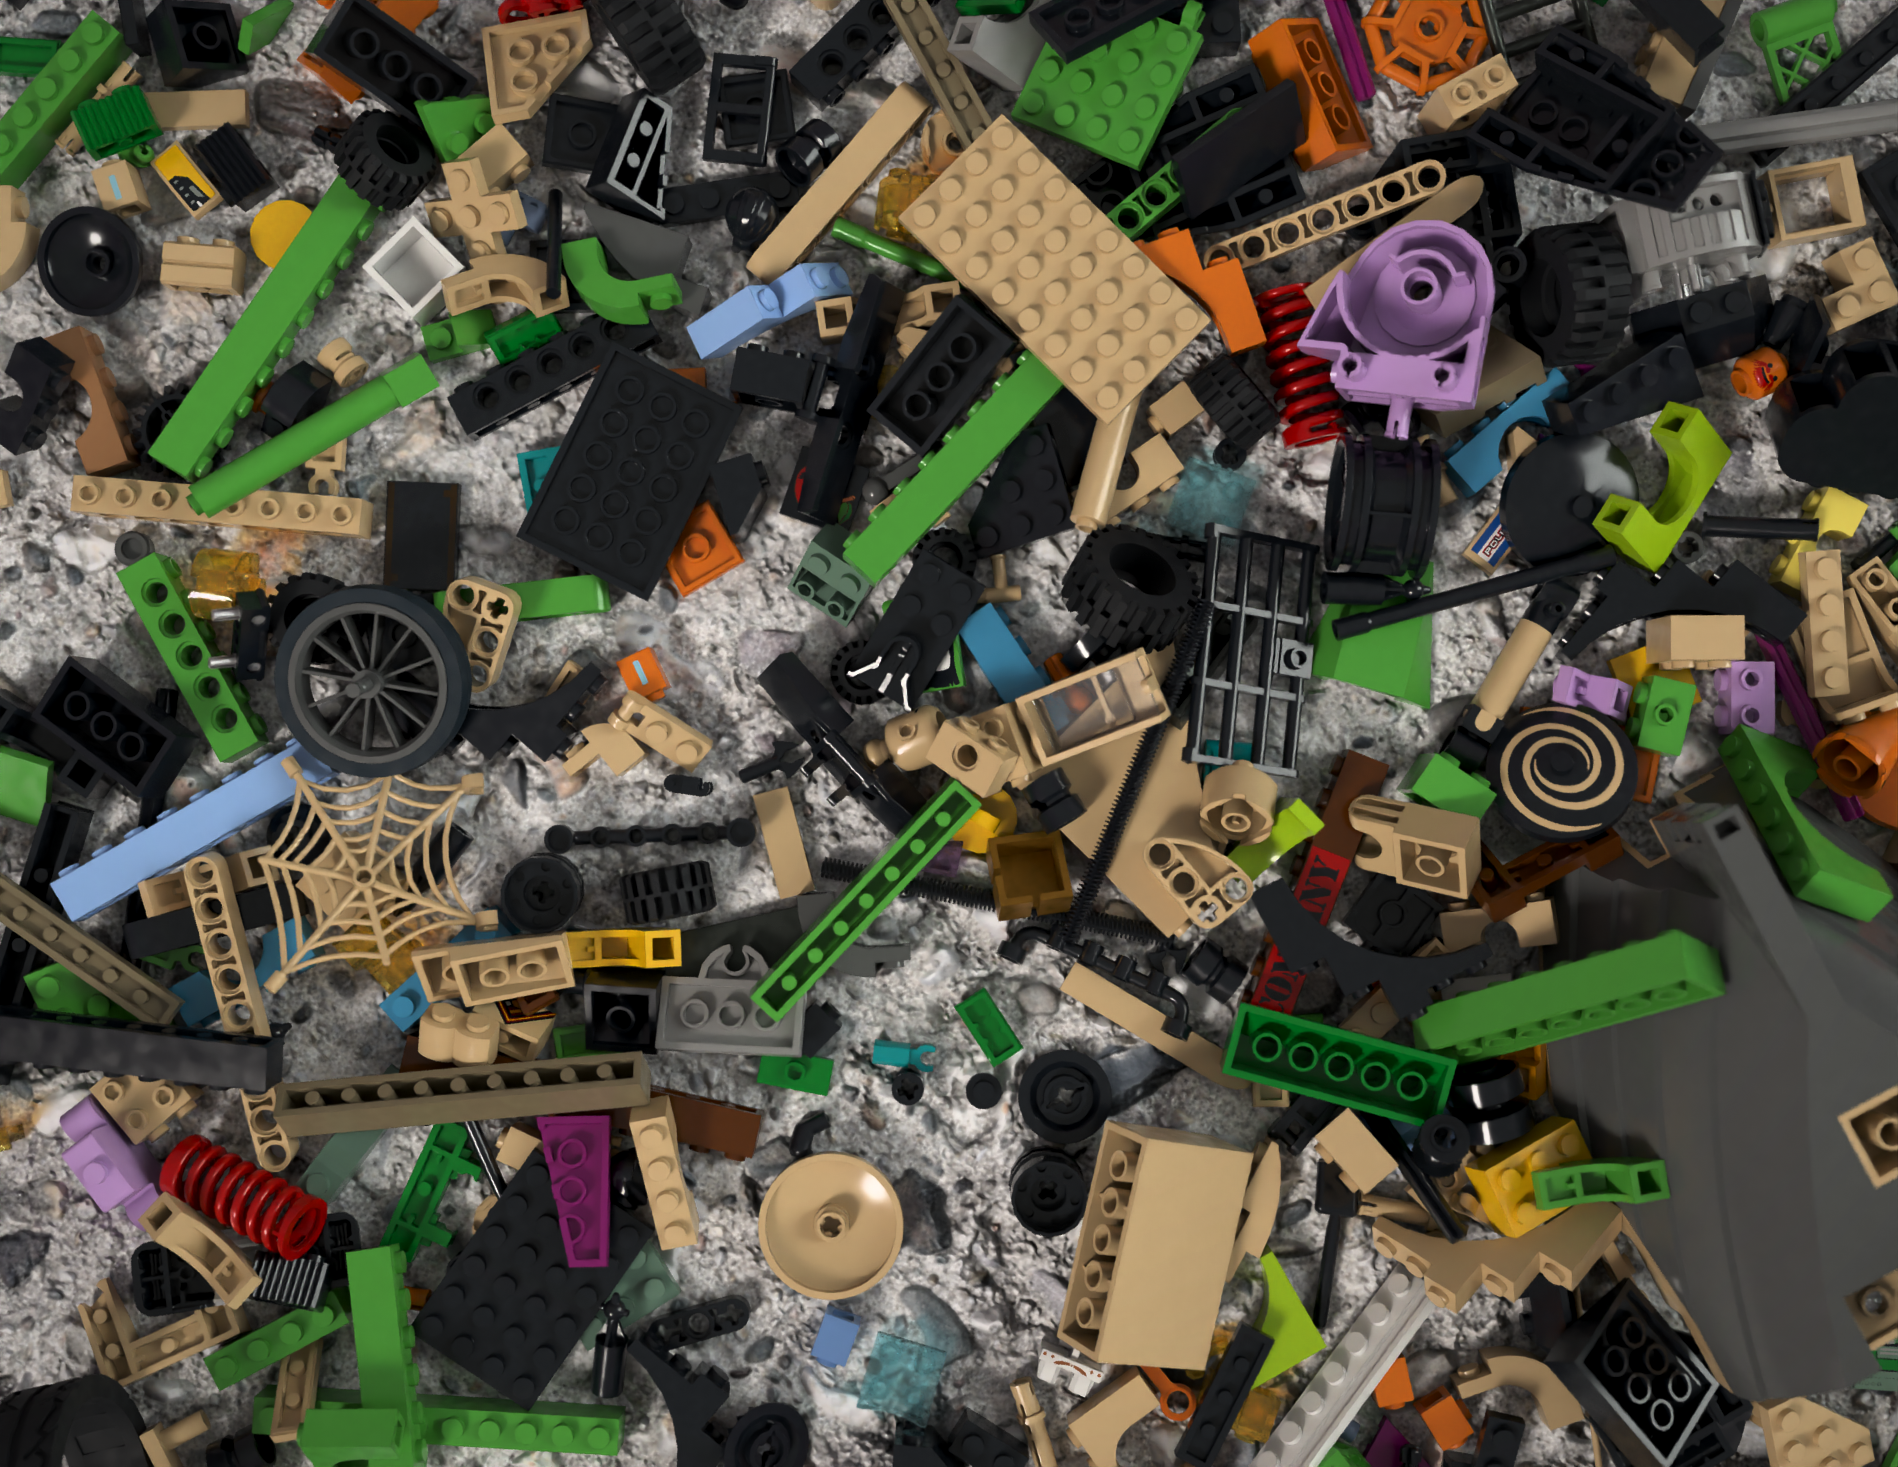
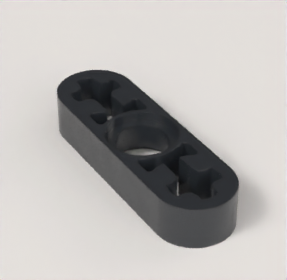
M733 1294L660 1315L652 1321L648 1331L657 1333L661 1324H664L668 1330L676 1328L680 1323L678 1319L682 1318V1330L686 1337L681 1336L682 1330L671 1333L669 1341H665L663 1336H658L664 1343L663 1347L669 1351L742 1329L749 1320L751 1307L743 1296ZM730 1304H734L735 1309H742L743 1312L740 1314L738 1321H734L732 1316H727L720 1319L719 1324L721 1327H716V1315L712 1309L717 1308V1316L725 1314ZM696 1313L704 1314L709 1320V1328L704 1332L694 1331L689 1325V1318Z

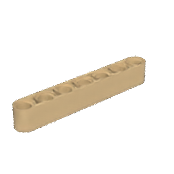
M906 81L902 82L749 259L746 268L768 285L802 263L833 228L838 216L842 217L925 121L933 109V104Z
M1424 160L1217 243L1205 252L1203 258L1204 268H1208L1207 263L1212 261L1216 253L1224 251L1229 254L1230 260L1238 257L1242 271H1246L1432 197L1439 193L1445 185V168L1436 160ZM1425 169H1434L1440 175L1439 183L1433 188H1425L1418 181L1419 174ZM1395 182L1402 185L1405 192L1401 200L1388 202L1383 197V190L1388 184ZM1360 196L1368 200L1369 208L1364 215L1357 217L1349 213L1348 205L1353 198ZM1326 210L1333 214L1334 222L1329 229L1318 230L1314 227V217L1318 212ZM1288 224L1295 225L1299 229L1298 239L1292 244H1284L1279 238L1280 230ZM1252 238L1262 239L1265 246L1264 252L1256 258L1248 257L1245 252L1246 244Z

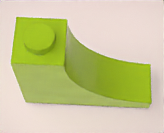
M1281 797L1276 802L1274 823L1269 837L1260 843L1249 846H1239L1240 840H1237L1223 855L1237 864L1253 882L1283 854L1302 840L1315 835L1325 824L1300 798ZM1232 878L1237 883L1240 881L1238 878Z
M1267 1243L1260 1258H1258L1264 1279L1263 1300L1259 1314L1252 1326L1272 1336L1275 1342L1251 1390L1327 1347Z

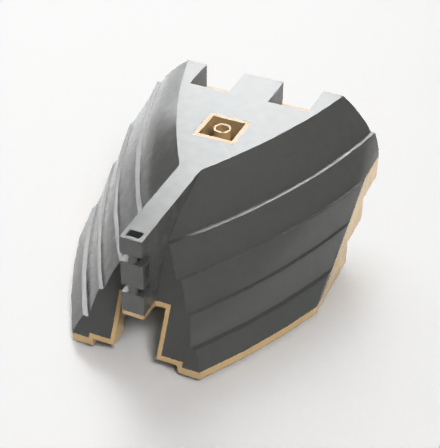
M1722 764L1700 776V779L1673 793L1678 805L1649 820L1666 854L1650 862L1620 837L1624 855L1592 872L1584 865L1541 888L1544 897L1554 896L1560 941L1557 944L1538 946L1539 971L1543 972L1553 969V965L1561 961L1576 962L1587 959V955L1594 951L1604 950L1610 952L1620 949L1622 944L1628 941L1654 939L1658 937L1657 934L1659 932L1670 929L1681 930L1683 933L1695 939H1700L1702 942L1718 949L1727 994L1546 1043V1078L1549 1102L1556 1116L1575 1120L1593 1159L1610 1157L1664 1159L1670 1198L1639 1204L1609 1201L1622 1210L1621 1232L1632 1239L1665 1303L1682 1315L1716 1381L1740 1398L1763 1402L1767 1399L1795 1398L1847 1389L1882 1370L1872 1351L1898 1337V870L1815 808L1799 798L1790 796L1794 805L1805 819L1827 840L1854 859L1879 870L1894 896L1868 923L1795 897L1726 765ZM1879 1291L1882 1297L1880 1306L1876 1310L1868 1311L1865 1306L1867 1296L1872 1292Z

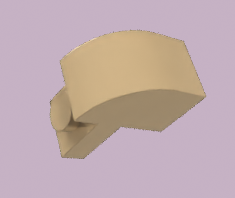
M599 723L588 726L581 731L590 743L585 745L581 742L573 747L566 754L568 760L562 764V767L570 776L577 777L602 757L616 776H624L649 756L650 753L639 739L626 731H619L608 723Z

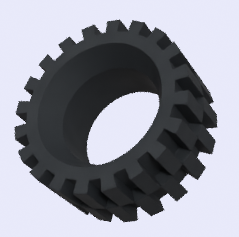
M1107 524L1104 529L1100 530L1097 528V530H1092L1090 535H1087L1063 577L1061 583L1064 585L1061 590L1062 598L1068 599L1065 606L1069 612L1078 613L1075 621L1080 626L1088 624L1091 627L1089 634L1096 639L1099 635L1107 638V645L1115 648L1118 643L1122 644L1125 652L1133 651L1137 647L1140 648L1142 646L1146 654H1150L1153 648L1160 652L1174 641L1194 610L1195 604L1198 603L1197 599H1200L1198 596L1201 593V586L1195 585L1199 578L1196 572H1188L1191 566L1186 558L1179 559L1177 557L1179 551L1171 545L1167 548L1161 543L1164 539L1157 535L1153 539L1147 537L1146 530L1137 527L1135 532H1132L1129 529V525L1119 524L1118 528L1115 529L1112 524ZM1122 580L1129 582L1130 584L1140 589L1142 592L1133 589L1132 587L1124 583Z

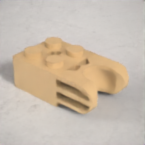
M1361 795L1352 801L1348 809L1351 825L1356 830L1367 833L1361 837L1354 855L1355 864L1359 868L1394 876L1398 884L1468 900L1482 869L1479 817L1375 795Z

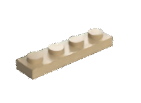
M1840 549L1798 553L1801 603L1802 610L1808 614L1803 620L1808 697L1850 694Z

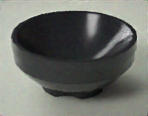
M300 804L293 826H297L302 830L311 805ZM293 805L283 808L271 819L266 834L267 845L272 847L280 837L288 822ZM315 813L312 824L304 836L303 843L285 859L286 861L292 862L316 833L322 823L317 813ZM326 828L314 847L299 863L309 865L323 853L332 839ZM285 840L274 853V858L278 859L288 849L289 845Z

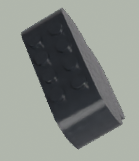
M1873 337L1852 340L1833 352L1823 370L1812 369L1798 372L1788 377L1777 387L1767 407L1765 421L1779 466L1789 478L1818 488L1827 486L1843 489L1849 493L1863 492L1879 495L1885 499L1898 498V341Z

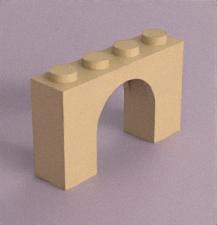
M1135 1365L1066 1415L1069 1426L1066 1429V1433L1077 1449L1083 1446L1090 1456L1087 1459L1090 1467H1121L1116 1460V1449L1119 1439L1131 1425L1160 1405L1158 1395L1138 1366ZM1185 1462V1463H1184L1183 1465H1181L1180 1467H1195V1466L1192 1465V1464H1190V1463H1188V1462Z

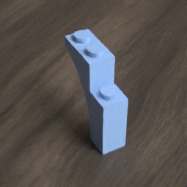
M838 262L800 263L768 285L746 286L686 328L701 360L722 358L736 349L737 346H741L756 336L788 320L816 310L815 301L852 296L853 292L849 286L848 275Z

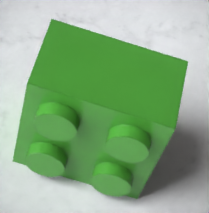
M1444 751L1440 754L1436 752L1420 754L1396 788V790L1418 805L1479 817V820L1497 796L1496 793L1488 789L1491 785L1488 780L1475 772H1472L1471 775L1465 773L1458 768L1461 763Z

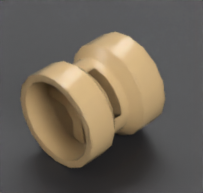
M339 337L328 343L317 356V361L324 369L331 370L334 373V380L342 388H347L356 383L369 368V364L360 355H355L352 352V346L344 337Z

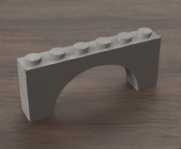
M1026 0L1020 14H1002L993 21L985 16H959L947 51L1001 91H1022L1045 44L1043 37L1030 24L1028 12L1051 0Z

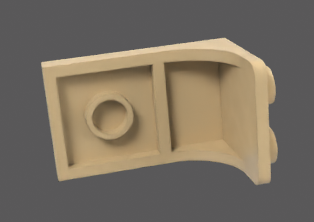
M1853 587L1843 590L1850 694L1812 697L1817 706L1816 709L1821 721H1834L1835 725L1842 723L1848 725L1866 718L1865 712L1868 710L1870 712L1878 710L1885 712L1898 707V685L1892 679L1882 661ZM1802 621L1790 635L1789 641L1807 684Z

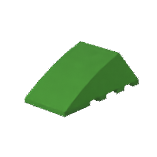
M1429 561L1425 574L1419 580L1423 585L1431 587V593L1422 595V597L1433 595L1434 562ZM1408 570L1403 577L1384 575L1402 584L1412 579L1408 574ZM1403 595L1383 601L1382 605L1329 604L1316 630L1308 640V643L1314 644L1311 676L1322 680L1333 679L1395 697L1394 700L1430 709L1432 614L1377 628L1366 634L1337 641L1332 630V620L1360 612H1371L1407 601Z

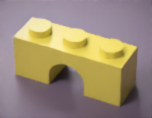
M1826 486L1815 491L1813 490L1808 494L1802 504L1804 513L1801 519L1819 518L1818 539L1821 535H1826L1836 541H1840L1854 535L1869 505L1837 488ZM1785 540L1788 544L1783 553L1777 555L1770 565L1769 573H1771V576L1767 583L1801 602L1798 553L1816 551L1817 542Z

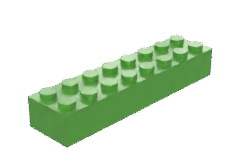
M1664 930L1657 934L1658 937L1654 939L1628 941L1623 943L1622 948L1610 952L1604 950L1594 951L1587 955V959L1576 962L1561 961L1555 963L1553 969L1524 972L1520 974L1519 979L1513 981H1494L1489 983L1486 989L1461 991L1455 994V998L1449 1000H1433L1434 1003L1426 1007L1428 1013L1412 1021L1415 1048L1455 1058L1458 1060L1456 1067H1461L1721 996L1727 993L1718 949L1702 942L1700 939H1695L1683 933L1681 930Z

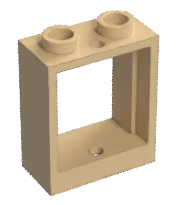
M1499 53L1436 88L1417 117L1427 135L1467 129L1476 123L1488 107L1497 112L1519 84L1504 57ZM1466 116L1467 120L1462 122L1460 118Z
M1853 155L1768 170L1757 178V180L1763 179L1767 189L1775 236L1770 239V245L1767 247L1768 250L1851 235L1867 225ZM1826 177L1835 224L1786 233L1776 186Z

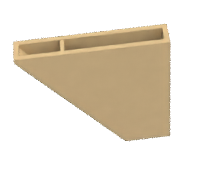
M1173 642L1160 652L1153 648L1150 654H1146L1159 687L1166 680L1165 676H1169L1167 672H1172L1169 670V667H1172L1170 664L1174 663L1172 659H1176ZM1117 680L1104 694L1111 711L1117 715V725H1120L1134 718ZM1099 698L1059 737L1063 746L1111 728V725L1105 720L1106 713ZM1188 721L1182 730L1174 727L1170 722L1166 724L1168 727L1164 728L1166 732H1163L1164 737L1161 736L1162 741H1159L1160 745H1157L1159 749H1156L1157 754L1154 753L1155 758H1152L1153 762H1150L1152 766H1149L1150 770H1147L1148 775L1145 774L1146 779H1143L1145 783H1142L1143 787H1140L1141 792L1138 791L1139 796H1136L1138 799L1135 800L1136 804H1133L1134 809L1131 808L1132 813H1129L1131 815L1128 817L1129 821H1126L1127 825H1124L1125 830H1122L1124 832L1121 834L1122 838H1119L1120 842H1117L1118 847H1115L1117 850L1113 851L1115 855H1112L1113 859H1110L1111 863H1108L1110 867H1107L1108 871L1105 872L1106 877L1167 938L1173 933L1179 938L1193 922L1144 863V847L1152 839L1163 837L1196 842L1213 849L1211 837L1200 826V807L1203 793L1197 764H1186L1181 761L1182 747H1186ZM1145 729L1047 765L1043 769L1031 773L1032 781L1016 786L1021 791L1043 775L1062 767L1072 784L1069 789L1070 793H1077L1088 811L1062 827L1060 831L1088 859H1094L1091 854L1096 855L1093 850H1098L1095 846H1100L1096 842H1101L1098 837L1103 838L1100 833L1105 834L1102 829L1107 828L1103 825H1108L1105 820L1110 821L1107 816L1112 817L1109 812L1114 811L1110 808H1115L1112 804H1117L1114 799L1119 800L1116 795L1120 796L1118 791L1122 790L1119 787H1124L1121 782L1126 783L1122 779H1127L1125 774L1129 773L1126 770H1131L1128 765L1133 766L1130 761L1134 762L1132 757L1136 756L1133 753H1138L1135 748L1140 749L1137 744H1141L1139 740L1143 739L1140 736H1145L1142 731L1147 732ZM1157 844L1151 847L1149 858L1156 865H1164L1169 861L1170 852L1164 845ZM1178 873L1174 877L1173 887L1178 893L1187 894L1192 890L1194 884L1190 875ZM1202 902L1199 905V907L1203 912H1205L1212 905V903L1206 906V904Z

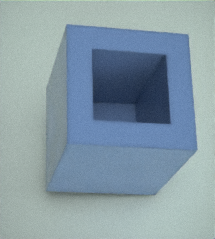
M827 1305L811 1355L817 1357L816 1360L822 1365L835 1368L837 1365L845 1367L860 1327L861 1316Z

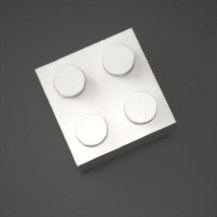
M414 216L362 266L421 326H425L446 306L441 280L467 271Z

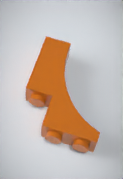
M1178 227L1159 233L1158 240L1145 244L1144 240L1133 242L1178 288L1185 291L1202 306L1220 332L1230 357L1238 356L1265 345L1267 339L1238 257L1228 260L1227 256L1216 258L1208 262V268L1203 270L1189 229L1179 231Z

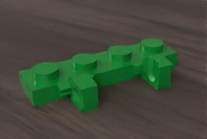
M462 1122L433 1125L379 1246L399 1243L400 1251L405 1252L407 1262L409 1263L415 1260L421 1245L429 1247L432 1242L448 1248V1246L453 1244L458 1230L452 1232L446 1228L445 1223L438 1222L441 1214L437 1213L451 1179L456 1180L460 1174L468 1173L477 1182L485 1174L480 1161L471 1157L474 1150L466 1147L469 1137Z

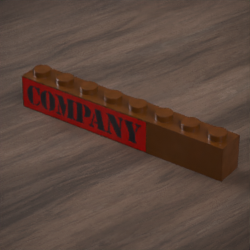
M1350 749L1342 750L1341 755L1336 754L1328 771L1329 774L1333 775L1328 788L1323 787L1316 800L1315 807L1319 808L1317 817L1325 826L1315 835L1303 840L1306 842L1301 855H1295L1289 869V874L1293 875L1289 885L1290 890L1298 902L1325 927L1328 924L1363 835V832L1356 830L1351 825L1349 806L1353 800L1361 795L1378 796L1390 766ZM1265 929L1263 941L1267 942L1262 956L1257 954L1252 962L1249 974L1253 975V979L1249 989H1242L1236 1008H1238L1240 1001L1292 1015L1308 973L1300 976L1298 971L1292 974L1289 972L1269 932Z

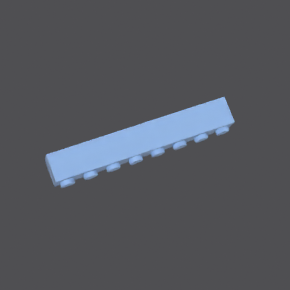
M293 738L285 744L287 746L286 750L277 755L270 752L259 757L253 762L254 768L245 773H242L241 770L231 773L221 780L223 785L212 792L209 789H205L189 798L191 804L179 811L177 807H173L156 817L158 823L147 829L143 825L129 831L124 835L126 841L115 847L109 844L96 850L91 854L93 860L81 866L79 863H75L64 868L58 873L60 878L50 883L71 921H85L139 890L137 883L169 873L294 801L297 782L295 779H290L281 765V761L286 757L294 756L303 770V778L319 785L340 775L339 771L313 757L296 738Z

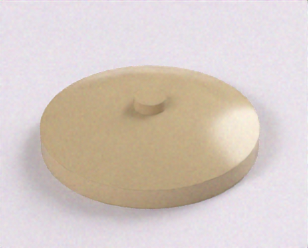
M838 1151L810 1154L786 1167L775 1178L766 1192L758 1220L761 1249L767 1263L776 1276L793 1290L808 1297L823 1300H839L853 1297L877 1284L893 1266L901 1248L904 1231V1216L901 1202L894 1186L886 1175L869 1161L853 1154Z

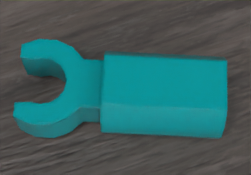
M875 1039L872 1064L908 1068V1064H913L922 1072L933 1071V1064L923 1063L920 1056L923 1052H935L936 1046L924 1043L917 1048L910 1047L911 1043Z

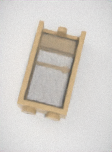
M1143 646L1029 691L1015 699L1017 703V717L1022 725H1026L1031 737L1030 747L1032 753L1037 759H1040L1043 767L1163 722L1171 715Z

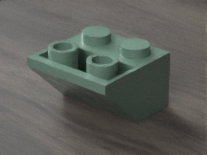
M826 523L811 541L787 589L844 627H847L874 587L843 560V552L846 549L842 545L852 533L838 523L835 526Z

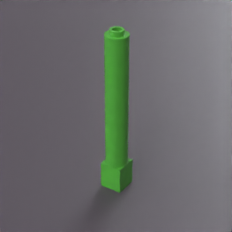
M414 352L378 373L379 376L188 486L192 494L188 495L186 499L198 516L205 513L208 518H211L398 407L403 408L439 387L438 381L422 355Z

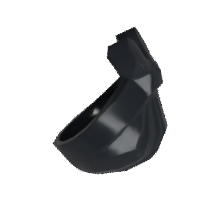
M755 186L742 188L731 196L726 206L725 218L727 227L733 237L731 250L734 253L745 251L746 255L751 258L759 248V244H762L779 225L780 213L775 198L765 189Z

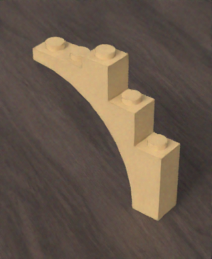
M1609 1201L1578 1204L1551 1222L1532 1229L1518 1238L1508 1236L1494 1240L1459 1241L1451 1244L1445 1238L1432 1237L1406 1229L1382 1216L1372 1225L1374 1246L1383 1256L1389 1259L1393 1257L1404 1264L1414 1276L1418 1278L1424 1277L1425 1293L1429 1300L1440 1308L1446 1307L1457 1314L1482 1283L1494 1295L1504 1296L1513 1303L1516 1302L1539 1272L1551 1283L1562 1285L1573 1291L1621 1232L1622 1210Z

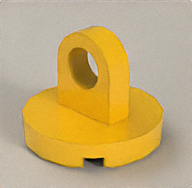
M1002 788V792L983 799L977 793L973 794L982 806L952 837L962 848L975 853H986L989 838L1014 834L1017 824L1016 807L1010 795Z

